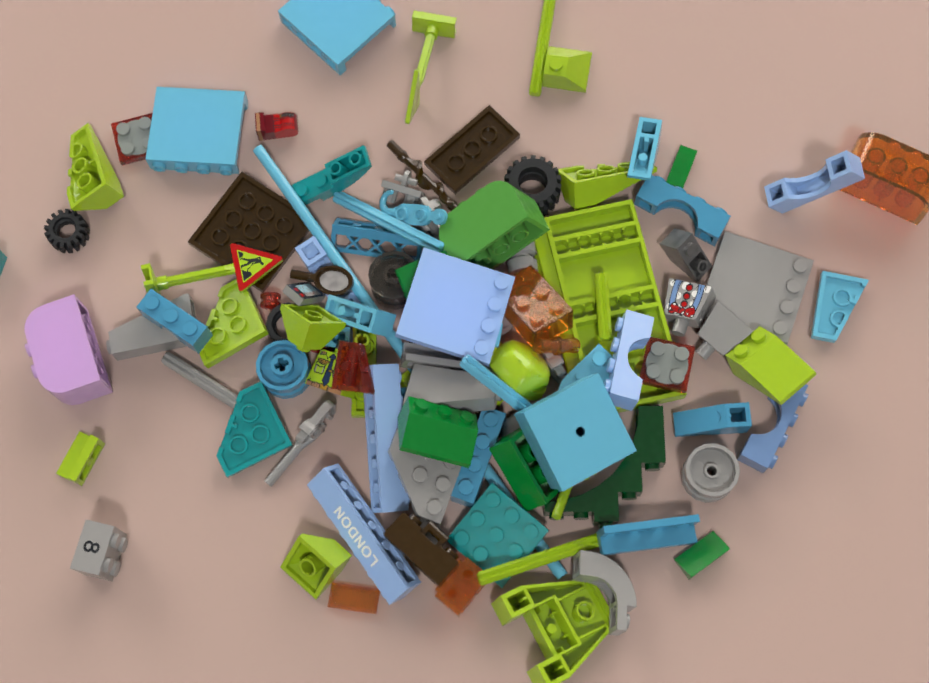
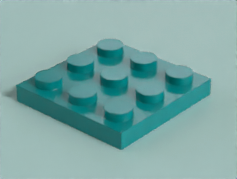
M491 483L449 535L450 538L447 542L483 571L530 555L550 530L498 486ZM512 576L495 581V583L503 588Z

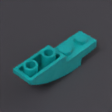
M363 145L326 163L325 169L291 185L302 202L307 205L318 199L325 201L333 197L335 192L340 193L366 174L372 167L366 146Z

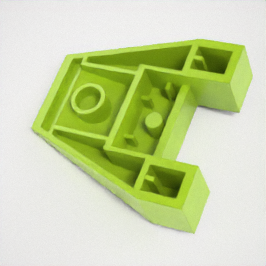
M562 581L521 585L500 595L491 603L502 626L523 616L546 660L527 671L532 683H562L570 678L609 633V606L599 588L591 583Z

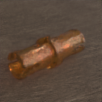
M555 336L551 339L537 338L535 340L536 343H534V350L538 354L553 353V355H562L563 353H578L579 350L573 348H580V341L577 338L563 339L560 336Z

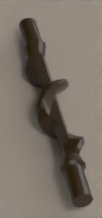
M393 140L387 144V147L397 156V159L416 173L417 184L420 188L433 190L449 211L458 206L456 201L446 195L441 182L434 183L424 174L422 161L410 159L407 152L403 151Z

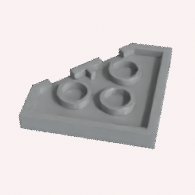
M397 428L388 449V454L398 471V477L405 493L408 494L412 503V509L417 517L440 525L462 466L399 450Z

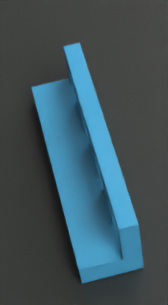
M336 218L332 224L331 242L338 252L411 263L419 260L421 257L422 247L375 223ZM337 234L346 235L351 243L347 246L337 245ZM366 238L374 246L370 249H363L358 241ZM387 241L391 242L396 249L389 253L385 252L380 245ZM407 245L417 246V255H407L403 248Z
M699 514L603 526L596 532L600 554L606 556L696 544L697 537L694 525L700 522Z

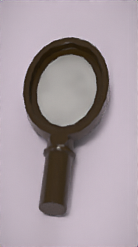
M325 266L317 270L316 273L293 269L290 272V278L309 281V283L314 282L315 286L327 295H344L351 291L354 286L352 275L346 269L339 266Z

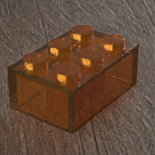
M532 265L512 275L515 277L504 317L534 350L573 328V309Z

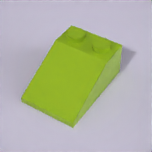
M761 326L725 355L735 376L780 405L785 403L817 375L782 340Z

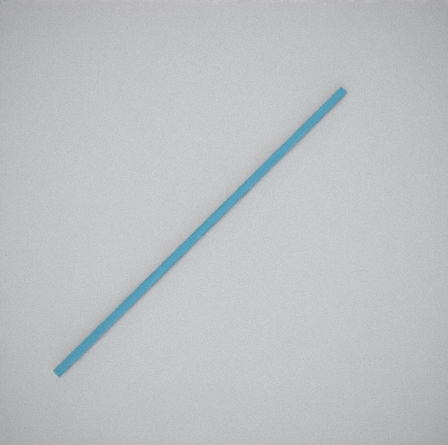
M263 145L257 146L253 150L254 154L308 230L320 243L334 266L342 267L352 275L354 286L351 290L360 303L379 309ZM392 329L391 336L385 338L401 359L403 342L400 338L395 337L396 332ZM488 464L484 476L490 485L494 483L517 502L492 466ZM542 539L535 549L537 552L550 548ZM559 561L547 564L557 580L567 574V571Z

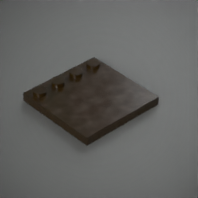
M241 171L188 240V243L221 266L233 263L231 243L281 256L283 262L252 285L264 293L294 253L295 247L299 246L306 237L309 230L289 201Z

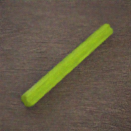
M544 0L529 88L530 96L539 97L541 95L556 0Z
M597 533L477 573L478 582L483 586L574 556L580 550L589 551L598 548Z

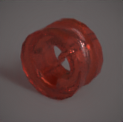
M264 292L260 294V299L263 300L260 303V307L263 309L272 310L281 304L279 302L281 294L277 292Z

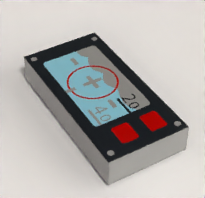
M309 281L287 284L283 289V293L298 306L322 302L326 296Z

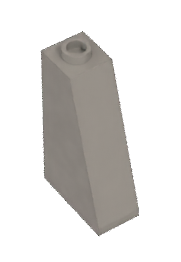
M189 293L170 301L196 319L194 301ZM143 315L109 331V340L106 341L108 353L112 354L117 361L187 347L164 327L161 329Z
M414 364L403 405L408 396L439 405H446L461 411L477 412L495 410L497 401L502 399L468 372Z

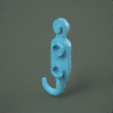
M387 190L380 198L379 206L382 212L408 225L427 226L431 221L437 225H443L448 218V214L444 209L438 208L432 211L427 205L404 203L394 208H388L386 201L389 195L394 194L393 190Z

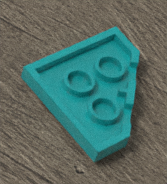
M261 381L239 392L233 413L225 430L223 441L218 449L216 456L227 478L293 446Z

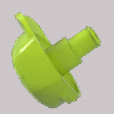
M510 340L504 343L500 341L499 347L494 348L490 367L499 379L525 399L536 401L541 398L547 389L550 378V368L545 359L533 347L517 340ZM504 400L497 401L496 405L500 406Z

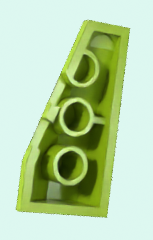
M89 123L85 124L74 132L70 138L69 157L72 159V168L68 169V176L71 177L70 186L67 187L68 200L73 211L108 209L124 197L123 191Z
M630 162L618 163L617 167L597 164V169H584V165L558 169L559 175H561V191L565 202L576 210L587 209L588 206L596 205L642 179L627 177ZM655 165L652 174L657 172V167Z

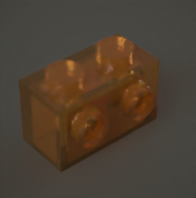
M467 557L464 561L458 560L460 566L440 588H435L437 592L435 598L458 618L485 586H481L477 579V573L483 570Z

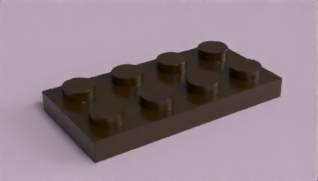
M489 105L424 161V165L456 195L520 139V133Z

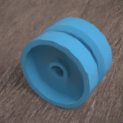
M274 341L266 345L259 353L256 361V373L265 389L271 395L281 399L294 398L302 394L309 386L305 384V381L312 367L305 352L298 350L296 345L290 341Z

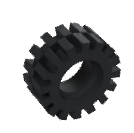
M65 209V213L62 210H58L59 215L57 216L55 213H52L53 219L50 220L48 218L46 220L48 225H44V230L46 231L44 234L50 244L57 251L60 250L61 253L66 251L73 253L72 249L79 251L80 248L78 246L80 244L84 247L86 245L84 240L88 241L89 236L87 234H90L89 226L84 218L77 211L71 212L70 209ZM72 224L75 226V232L70 237L61 238L59 236V231L65 225Z

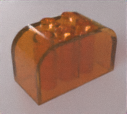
M865 132L860 134L850 152L860 157L865 179L844 187L840 191L918 225L929 211V154L880 133Z

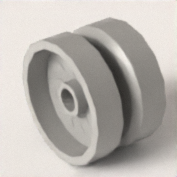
M715 443L703 444L695 448L684 462L681 471L682 484L686 492L695 500L705 503L717 502L725 498L737 484L740 475L739 462L735 455L725 446Z

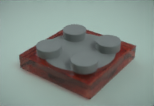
M152 113L111 123L119 162L122 166L146 159Z
M650 337L645 347L639 376L643 379L642 384L686 394L695 346Z

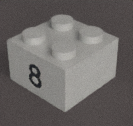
M85 520L70 569L86 576L112 582L114 576L116 577L120 570L119 559L121 553H124L127 548V534L115 526Z

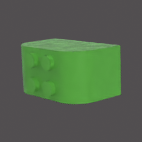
M494 181L478 189L473 196L459 203L455 209L448 213L446 223L440 225L439 240L444 243L443 250H446L449 256L494 270L550 229L533 198L505 181Z

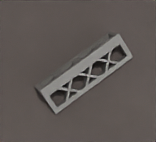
M404 342L402 344L400 364L402 368L413 369L414 364L467 372L460 367L462 358L415 343ZM489 364V366H484V367L487 368L489 371H491L494 375H496L495 372H494V371L492 370V368L490 367V364Z

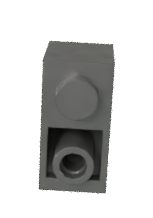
M674 228L660 243L669 260L696 282L712 267L693 233Z

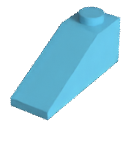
M645 117L639 118L627 175L628 178L651 180L661 139L662 120Z
M330 294L325 306V310L344 321L348 326L385 337L391 336L396 314Z

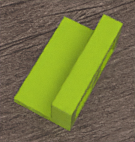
M79 431L56 474L83 486L105 443L91 434L89 436Z

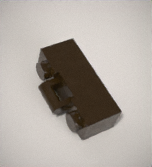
M403 512L383 535L440 588L460 566L457 561L459 556L451 548L447 547L446 550L443 548V545L450 537L432 521L422 529L420 527L422 522L411 513L408 516ZM428 532L438 540L436 545L426 537Z

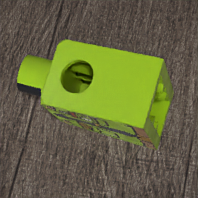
M338 339L334 353L322 349L313 364L305 384L354 399V383L358 378L360 362L348 357L352 343Z

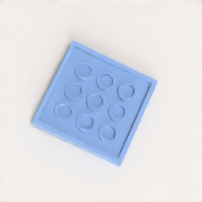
M423 248L395 337L459 358L470 355L480 364L489 366L515 277Z

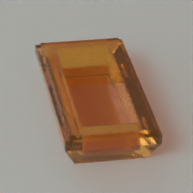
M332 582L328 607L377 614L380 591L374 588Z

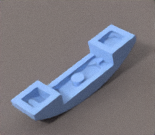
M315 236L295 247L296 252L309 272L316 273L322 267L334 266ZM352 291L337 296L360 303Z

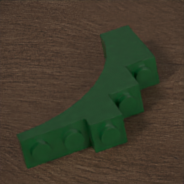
M663 406L638 407L635 433L632 441L637 451L625 457L615 472L599 486L582 495L569 498L560 520H563L564 516H574V520H587L588 516H592L593 526H598L599 529L603 526L617 525L619 523L618 497H622V500H636L637 496H641L643 492L642 468L649 472L659 471L666 463ZM557 501L548 502L543 507L544 516H549V520H556L551 515Z

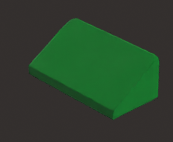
M712 531L675 558L674 561L690 580L729 551L730 548Z

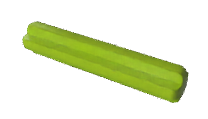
M597 273L594 279L598 335L600 341H610L612 339L608 275L606 273Z

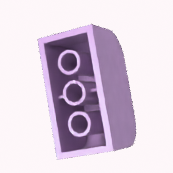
M73 294L33 310L25 322L24 329L28 342L25 344V349L28 356L32 357L34 364L31 365V370L34 377L38 378L40 384L58 400L68 405H79L113 393L88 309Z

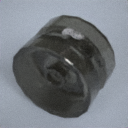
M400 251L384 252L376 257L370 265L368 277L372 294L376 301L385 308L397 310L405 307L406 298L395 270L414 262V259L408 254Z

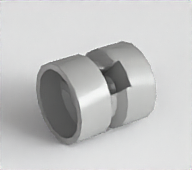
M535 241L509 258L510 260L507 262L508 275L520 279L538 274L537 259L533 258L536 255Z

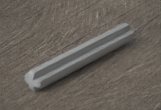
M170 352L165 353L161 360L164 365L234 409L238 395Z

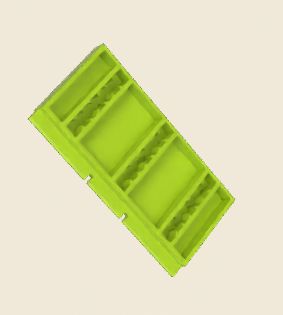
M633 199L544 217L550 230L535 240V247L547 294H556V296H550L548 299L559 342L566 340L568 342L567 344L560 345L567 374L598 344L613 356L614 352L610 351L614 337L617 338L618 331L614 330L618 317L622 318L626 310H631L654 317L651 337L644 349H636L628 353V363L637 376L643 379L639 401L633 410L638 409L639 406H653L684 399L687 395L684 382L678 385H662L646 375V359L651 351L652 344L654 342L673 344ZM597 273H606L608 275L612 339L610 341H600L598 335L594 279ZM615 406L618 413L630 411Z

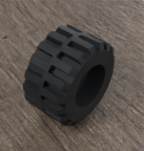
M531 155L530 159H527L526 156L521 157L520 162L515 160L513 167L509 166L504 181L533 198L543 216L548 214V209L553 211L555 204H558L561 192V175H559L558 168H553V163L550 160L545 162V158L542 156L540 159H536V155ZM528 180H536L542 183L545 189L538 194H528L520 188V185Z

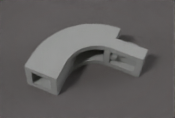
M580 550L573 556L572 581L591 583L603 591L609 603V635L619 636L627 631L630 625V615L627 612L637 607L633 585L624 570L610 558L596 552Z

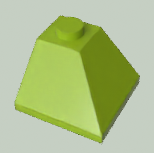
M549 46L542 87L586 93L592 52Z
M281 304L280 307L288 340L296 345L298 350L303 352L321 350L346 326L344 321L319 305L307 304L298 306L297 304Z
M300 534L280 568L314 599H317L343 571L352 555L334 539Z

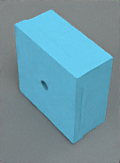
M599 373L585 376L514 414L551 489H558L563 492L637 451Z

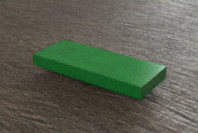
M680 145L666 181L668 184L674 187H684L697 150Z

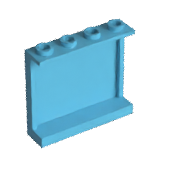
M290 0L278 10L281 23L339 75L346 71L345 63L389 24L393 28L396 27L395 12L389 6L385 7L380 0Z
M157 87L145 159L149 167L158 172L175 170L179 173L195 171L200 174H209L212 172L225 176L239 174L237 160L244 110L248 109V99L245 91Z

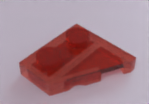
M339 341L331 389L374 395L375 389L364 344Z

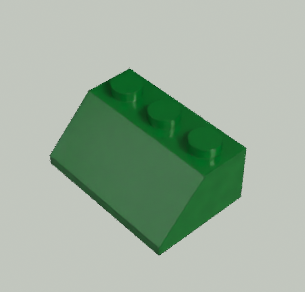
M408 396L398 415L399 450L466 468L470 467L478 434L476 414Z
M521 428L504 436L489 448L506 480L526 511L547 504L560 492L558 489L550 488Z

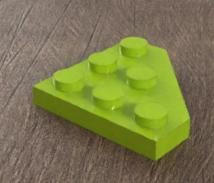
M237 279L220 288L215 309L211 310L206 322V326L213 336L199 354L204 366L208 369L269 334L249 289L240 293Z

